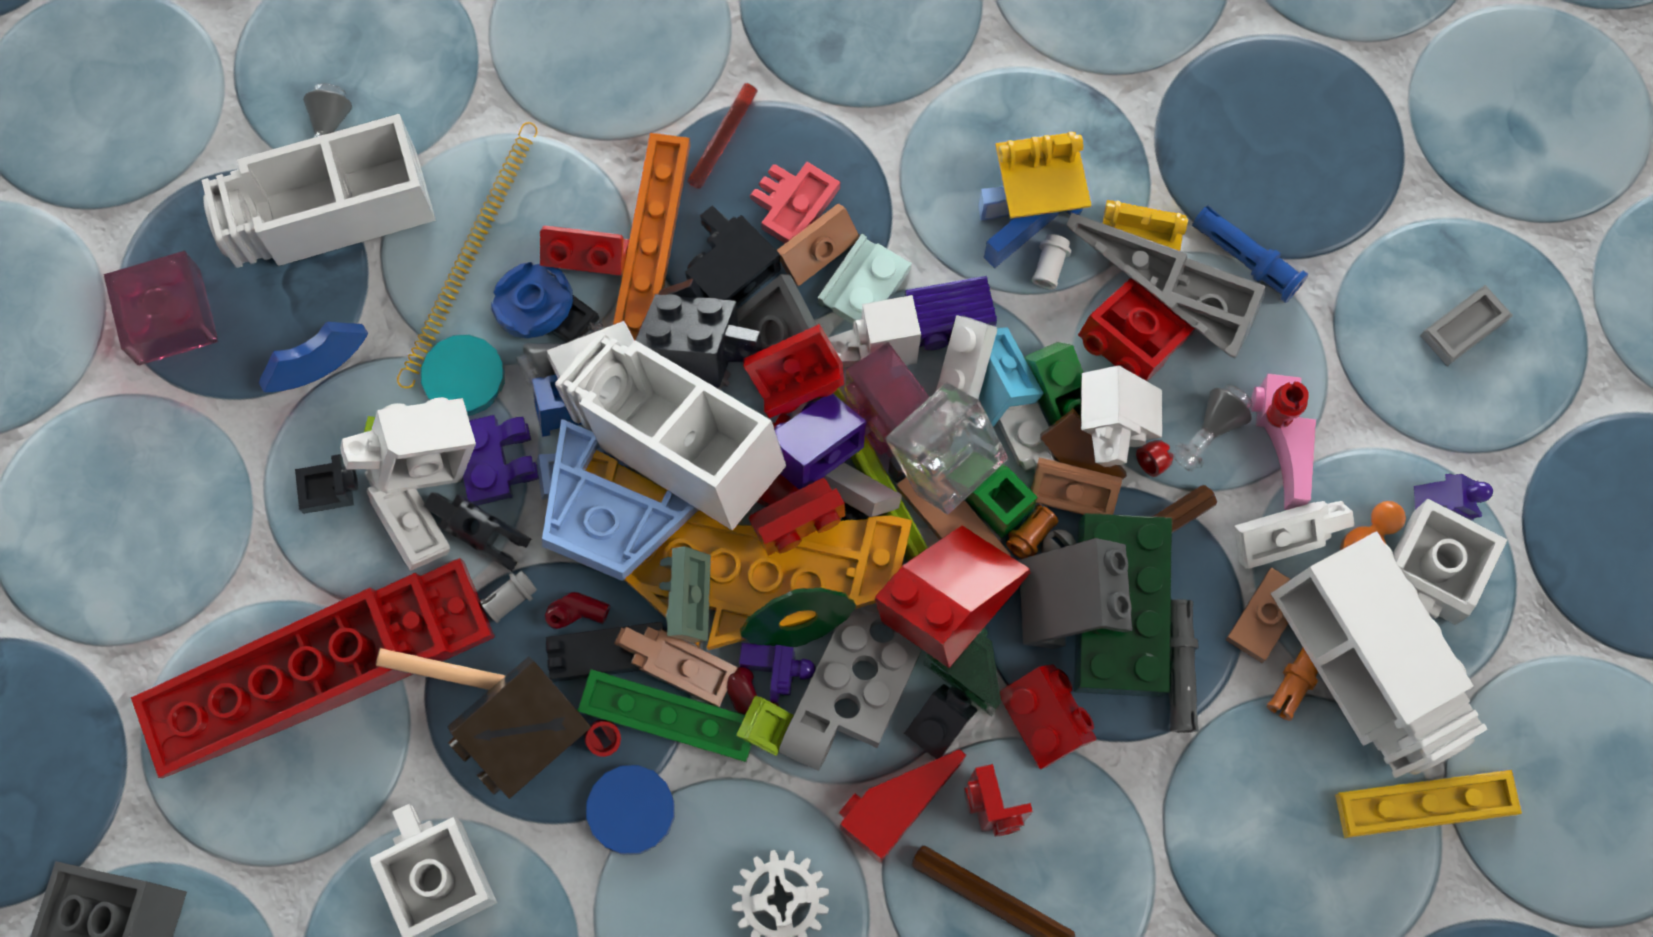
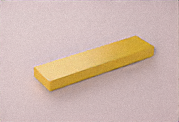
M1512 770L1335 794L1344 839L1522 814Z

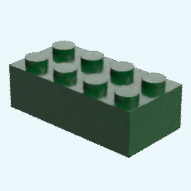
M1085 513L1078 522V543L1098 538L1126 545L1129 595L1132 606V631L1125 633L1101 628L1075 635L1074 693L1162 697L1169 693L1172 518Z

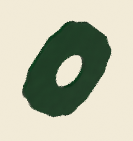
M821 587L795 589L772 599L750 615L740 628L741 637L747 639L751 644L800 647L825 636L846 621L855 610L856 604L846 593ZM804 610L816 612L815 617L804 624L792 627L780 625L781 620L792 613Z

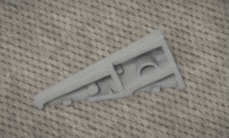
M1071 213L1067 222V227L1227 355L1236 359L1262 303L1266 286L1187 258V254Z

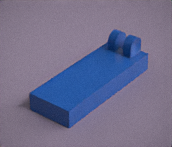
M1083 208L1068 210L1066 212L1069 215H1071V213L1080 215L1082 213ZM1061 212L1014 218L987 241L984 259L995 269Z

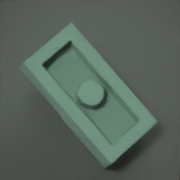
M684 546L672 548V557H667L660 561V566L672 569L671 580L659 584L660 589L669 592L668 610L666 613L668 624L667 636L692 643L708 641L711 555Z

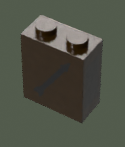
M528 656L447 726L450 733L454 736L448 741V744L464 762L472 757L483 770L477 776L493 795L501 790L510 799L588 731L591 726L536 662Z

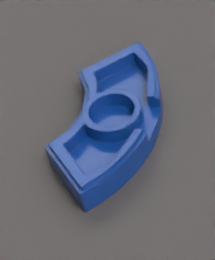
M326 322L314 337L292 349L273 351L259 380L263 392L295 389L325 377L344 364L359 349L366 339L368 332L363 324Z

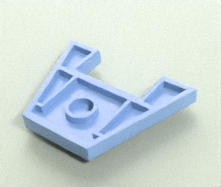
M561 419L542 535V547L623 581L686 523L698 509L668 490L662 502H658L585 471L595 451L598 449L599 443L592 431Z

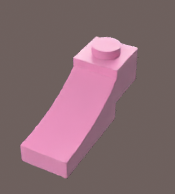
M1267 374L1261 385L1253 389L1251 411L1257 412L1256 426L1266 429L1276 450L1283 477L1284 510H1289L1306 505L1311 501L1316 419L1297 417L1293 419V422L1288 427H1285L1284 423L1281 425V428L1272 426L1267 420L1266 412L1272 404V397L1275 391L1288 382L1290 384H1293L1294 381L1301 383V378Z

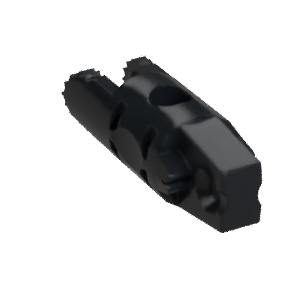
M431 492L423 507L442 518L438 527L464 541L511 572L518 562L508 553L492 546L499 534H502L515 545L527 548L532 540L459 494L451 501L439 493ZM474 520H477L479 523V530L476 534L471 530Z

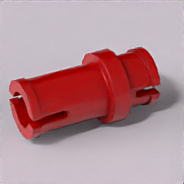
M1294 381L1293 384L1288 382L1280 386L1275 391L1272 397V404L1267 409L1266 417L1268 422L1277 428H1281L1283 423L1285 427H1288L1294 418L1299 417L1305 411L1308 405L1309 392L1307 388L1298 381Z

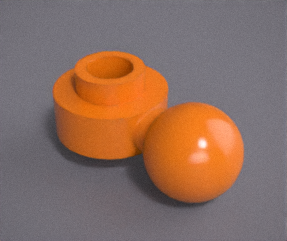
M1383 501L1377 504L1371 513L1372 525L1370 527H1357L1348 532L1341 541L1340 550L1376 531L1386 544L1385 535L1395 534L1404 527L1406 522L1404 509L1393 501Z

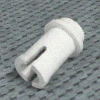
M1049 234L1045 240L1040 242L1039 248L1042 252L1035 274L1031 280L1032 283L1045 289L1057 288V281L1064 259L1071 254V249L1069 248L1070 241L1059 235Z

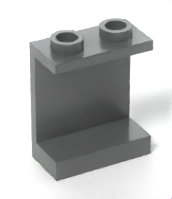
M1095 538L1018 560L1028 567L1031 572L1020 585L1024 645L1057 649L1065 647V637L1101 628L1125 633L1132 631V606L1129 595L1128 559L1125 544Z

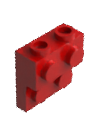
M1130 278L1089 315L1078 336L1083 339V345L1090 354L1095 356L1102 355L1114 366L1119 365L1148 382L1164 366L1168 358L1193 334L1195 328Z

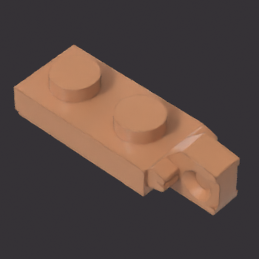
M625 627V629L621 628L614 642L615 645L635 654L631 664L639 667L640 671L716 707H720L727 692V682L730 674H734L738 668L684 640L667 636V632L662 629L655 630L647 627L644 635L628 627Z

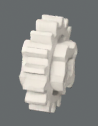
M772 850L770 851V862L764 864L756 856L753 858L756 867L753 873L745 869L740 871L741 876L746 881L745 886H733L732 890L735 894L742 896L741 902L732 905L733 912H744L745 917L738 923L740 929L752 926L754 930L751 937H807L805 931L809 927L818 932L821 930L822 926L815 918L817 914H828L829 908L819 904V899L828 896L829 889L817 888L816 884L823 878V873L821 871L813 874L808 872L811 864L809 858L804 859L798 865L794 863V851L789 850L785 860H779L776 851ZM784 870L799 875L806 882L807 887H795L785 879ZM768 873L770 882L761 894L751 896L757 881ZM776 880H780L781 889H784L785 895H793L794 901H790L786 905L785 921H782L781 913L778 912L776 905H768V900L775 897V890L777 889ZM811 904L806 918L793 928L792 917L799 907ZM753 914H768L776 920L777 931L768 929L760 924Z

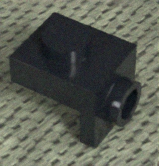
M341 454L332 455V463L295 469L299 510L303 514L354 505L352 491L358 490L356 469H346Z
M943 684L931 695L904 734L934 758L938 759L943 757L978 710L971 704L972 701L965 692L959 688Z

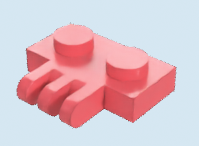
M809 162L804 164L796 177L778 165L773 164L768 170V174L779 183L768 177H763L759 182V186L770 195L768 196L762 191L754 189L750 194V198L756 204L769 211L761 222L762 230L785 244L821 216L840 190V181Z

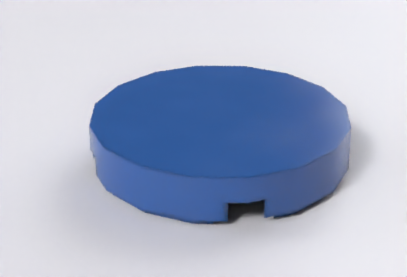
M531 262L523 263L506 272L497 282L493 291L495 297L493 303L491 302V311L501 328L514 337L529 339L544 336L556 329L568 316L573 304V289L561 269L540 266V264L533 265Z
M639 765L620 766L606 772L593 785L586 803V819L593 836L607 849L621 855H640L656 847L669 834L675 819V801L668 784L655 771Z

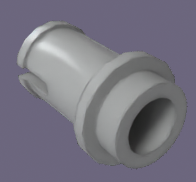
M522 570L516 575L511 572L509 574L511 579L480 601L483 608L496 623L501 621V618L524 600H533L531 595L537 591V588Z

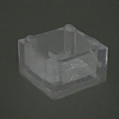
M948 382L885 438L916 495L947 515L1009 459L980 400Z

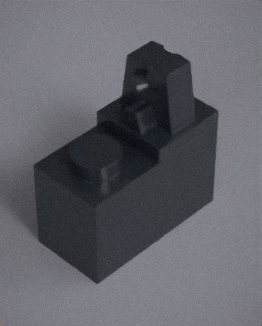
M712 205L700 215L702 219L701 225L711 235L707 238V242L712 247V250L707 254L702 252L691 260L687 267L688 270L685 271L686 280L694 278L707 298L736 301L737 307L781 270L780 254L742 215L738 218L734 216L728 220Z

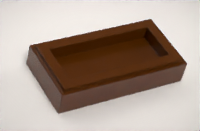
M1074 409L1040 434V439L1060 463L1120 477L1122 480L1127 477L1126 471L1121 465L1104 467L1095 462L1092 435L1081 430V417Z

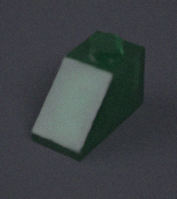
M985 628L981 630L950 668L928 653L925 655L923 665L952 687L959 688L965 692L974 704L993 717L1001 704L993 645L992 641L987 638L988 632Z

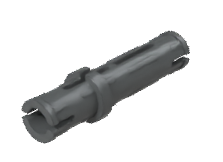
M1186 599L1171 600L1170 732L1176 733L1199 731L1195 672V650L1199 649L1198 639L1194 638L1193 601H1187Z

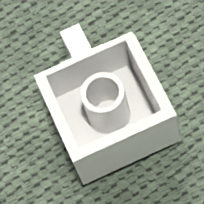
M435 398L427 401L425 404L406 406L405 404L397 403L386 406L382 410H377L372 430L343 438L340 449L346 469H371L375 487L388 494L461 482L476 442L463 398L454 400Z
M1427 499L1412 513L1393 555L1407 580L1415 587L1418 598L1428 614L1434 619L1439 616L1457 625L1469 617L1476 607L1507 539Z
M410 804L392 812L401 835L393 838L395 846L371 857L370 861L402 937H430L497 903L460 820L452 817L436 826L430 820L422 824L414 806Z

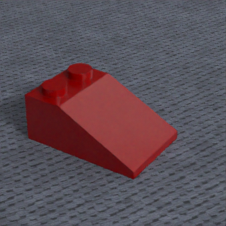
M962 525L905 563L874 598L881 621L950 668L1031 572L1028 567Z

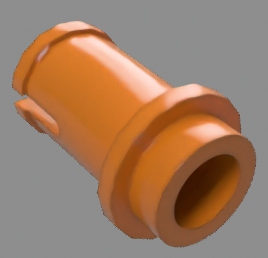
M1037 505L1018 530H1011L1009 532V540L1006 543L1007 547L1021 559L1036 555L1038 552L1037 546L1050 530L1058 524V518L1047 507Z

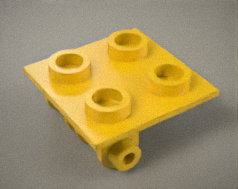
M1071 131L1063 134L1043 135L1042 137L995 143L1010 219L1089 208L1092 206L1080 151H1083L1084 148L1081 134L1076 135V132Z

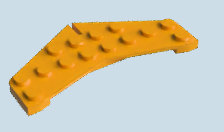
M598 450L595 451L585 470L658 502H662L667 492L665 488L620 465L617 460ZM698 510L630 573L624 581L666 618L669 592L660 589L659 584L671 580L672 569L660 566V561L664 558L672 557V548L684 546L711 555L709 609L716 610L707 650H712L747 640L741 637L740 628L744 625L746 619L772 599L795 589L821 587L846 593L855 601V609L875 604L874 597L903 565L912 520L895 516H873L864 520H844L823 533L815 531L802 538V542L798 546L787 552L779 554L777 551L768 556L752 525H737L732 531ZM804 610L792 613L783 618L780 625L792 627L804 624L813 619L816 612ZM697 642L694 644L698 648H700L701 642Z

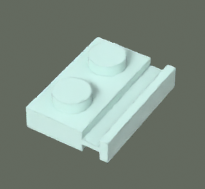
M861 234L818 296V304L829 307L833 310V313L853 324V321L862 318V304L888 300L893 297L910 272L912 263L882 245L872 243L867 240L865 235Z

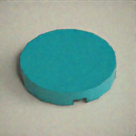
M470 334L453 335L438 342L427 353L421 366V384L429 400L435 398H447L448 400L463 398L467 415L473 416L487 410L495 402L494 399L502 391L505 384V368L497 350L485 339Z

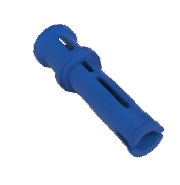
M1209 205L1200 211L1192 223V227L1205 234L1222 249L1252 270L1251 275L1255 281H1263L1281 294L1280 299L1284 303H1287L1296 294L1309 275L1304 270L1298 272L1280 258L1281 253L1276 249L1267 251L1240 229L1220 216Z

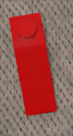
M959 749L868 789L862 798L855 793L839 812V815L844 818L840 823L839 829L881 863L964 762L966 754Z

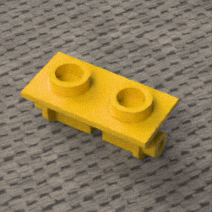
M1107 200L1102 224L1180 251L1188 219L1186 218L1187 215H1182L1178 212L1172 213L1122 203L1117 200Z

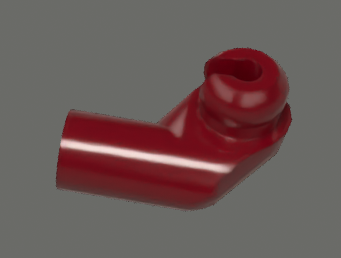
M571 592L555 600L547 607L545 621L553 629L566 627L583 617L604 624L611 605L579 592Z
M738 667L734 674H730L727 682V693L732 705L742 715H746L754 696H757L752 684L754 675L745 667Z

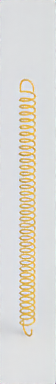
M525 122L518 132L519 137L515 138L516 144L512 145L513 150H510V156L506 157L507 163H503V169L499 170L500 176L496 177L497 182H494V188L490 189L491 195H488L486 197L488 201L483 203L485 208L480 209L481 214L477 215L478 221H475V227L470 229L472 234L467 235L468 240L464 242L465 247L461 248L462 254H458L459 260L454 261L456 267L451 268L452 273L448 274L449 280L444 281L446 287L441 288L442 293L438 294L439 300L434 301L436 307L431 308L432 314H428L429 320L424 322L426 327L421 328L423 334L418 335L419 340L414 342L416 347L411 348L413 354L408 355L410 361L404 362L407 368H402L397 376V383L402 388H410L416 381L413 380L410 386H402L399 382V376L403 370H410L420 374L418 371L407 366L406 363H413L418 367L422 366L414 362L410 356L418 357L421 360L425 359L417 355L413 349L421 350L426 354L429 352L420 348L416 343L420 342L433 347L432 344L424 342L420 336H427L432 340H436L433 336L427 335L423 329H429L439 334V331L430 328L426 322H432L439 327H443L442 324L433 321L430 315L446 320L445 317L436 314L433 309H440L449 314L448 310L440 308L436 302H442L449 307H453L452 304L443 301L440 295L456 300L455 297L446 294L443 289L446 288L459 294L458 290L450 288L446 282H452L459 287H463L462 284L453 281L449 277L450 275H455L461 280H466L465 277L454 273L453 269H459L469 274V271L456 265V262H462L464 265L472 267L470 263L462 261L459 256L464 255L470 260H476L474 257L465 254L462 250L468 249L475 254H479L477 250L466 245V242H471L477 247H482L481 244L471 241L469 236H475L479 240L485 241V238L474 234L472 230L477 229L486 235L488 232L478 228L475 224L479 222L488 228H492L490 224L479 219V216H484L490 221H495L494 218L484 215L482 210L485 209L494 215H498L495 210L485 206L486 203H490L496 208H501L499 204L491 202L488 197L492 196L500 202H505L503 198L492 194V190H496L502 195H508L505 191L497 189L495 184L511 189L509 185L499 182L498 178L502 177L506 181L514 183L513 179L501 174V171H506L512 176H517L515 172L506 169L504 165L508 164L512 168L520 170L519 166L509 163L507 159L512 158L514 161L523 164L521 159L511 155L512 151L522 157H527L525 153L515 150L514 146L518 145L523 150L530 151L527 146L518 144L517 139H521L530 145L533 144L529 139L520 136L526 124H531L535 127L536 133L534 138L537 136V127L531 122Z

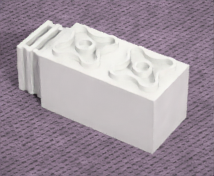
M400 114L237 159L239 169L231 171V175L224 177L223 174H220L214 180L210 181L208 178L202 180L205 192L203 197L204 208L212 235L221 253L228 257L236 268L243 267L242 263L245 262L250 264L257 263L256 259L264 258V260L273 258L277 265L280 266L436 221L416 149Z
M600 332L588 347L575 357L568 369L555 383L572 420L578 424L581 422L583 427L589 431L592 429L601 449L732 531L786 467L770 419L636 340L630 347L626 345L621 347L619 341L614 338L610 340L607 334Z
M1377 531L1308 567L1271 593L1362 745L1373 742L1378 751L1381 750L1385 757L1383 759L1392 768V774L1395 778L1406 773L1416 775L1440 764L1474 743V737L1487 730L1486 725L1482 724L1477 717L1479 714L1476 709L1473 710L1470 706V700L1465 693L1474 685L1467 676L1464 665L1455 657L1443 638L1439 625L1428 614L1418 598L1415 587L1407 580L1396 563L1392 550L1383 542Z

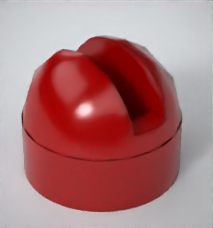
M1162 440L1147 442L1136 451L1139 465L1151 477H1157L1165 472L1172 465L1174 456L1173 453L1167 452L1170 446Z
M598 720L590 725L591 728L585 733V742L588 749L596 756L606 757L612 755L617 751L621 743L619 729L611 721ZM600 726L611 741V744L604 748L601 740L594 733V730Z

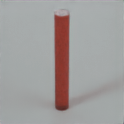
M744 83L690 174L687 182L697 189L702 188L758 92L753 85Z

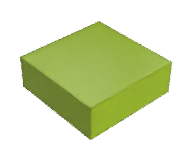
M754 696L736 736L769 754L777 756L784 735L794 715L762 697Z

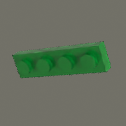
M590 670L578 712L747 762L752 744L736 736L745 715L596 670Z

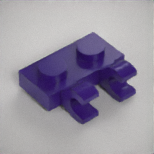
M495 415L469 421L476 442L463 475L469 501L479 506L512 498L511 485L539 479L537 464L533 462L532 456L520 457L506 464L503 446L532 440L529 425L525 423L524 417L508 419L501 425L498 424Z

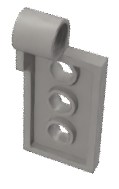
M876 603L855 609L846 621L836 627L780 745L779 753L819 771L831 748L837 730L878 748L922 649L892 628L890 629L894 637L891 641L886 643L875 641L870 635V629L878 624L886 625L881 621ZM860 661H867L875 667L877 674L870 680H861L854 675L852 671L853 665ZM841 699H851L857 704L859 713L852 718H843L836 713L834 705Z

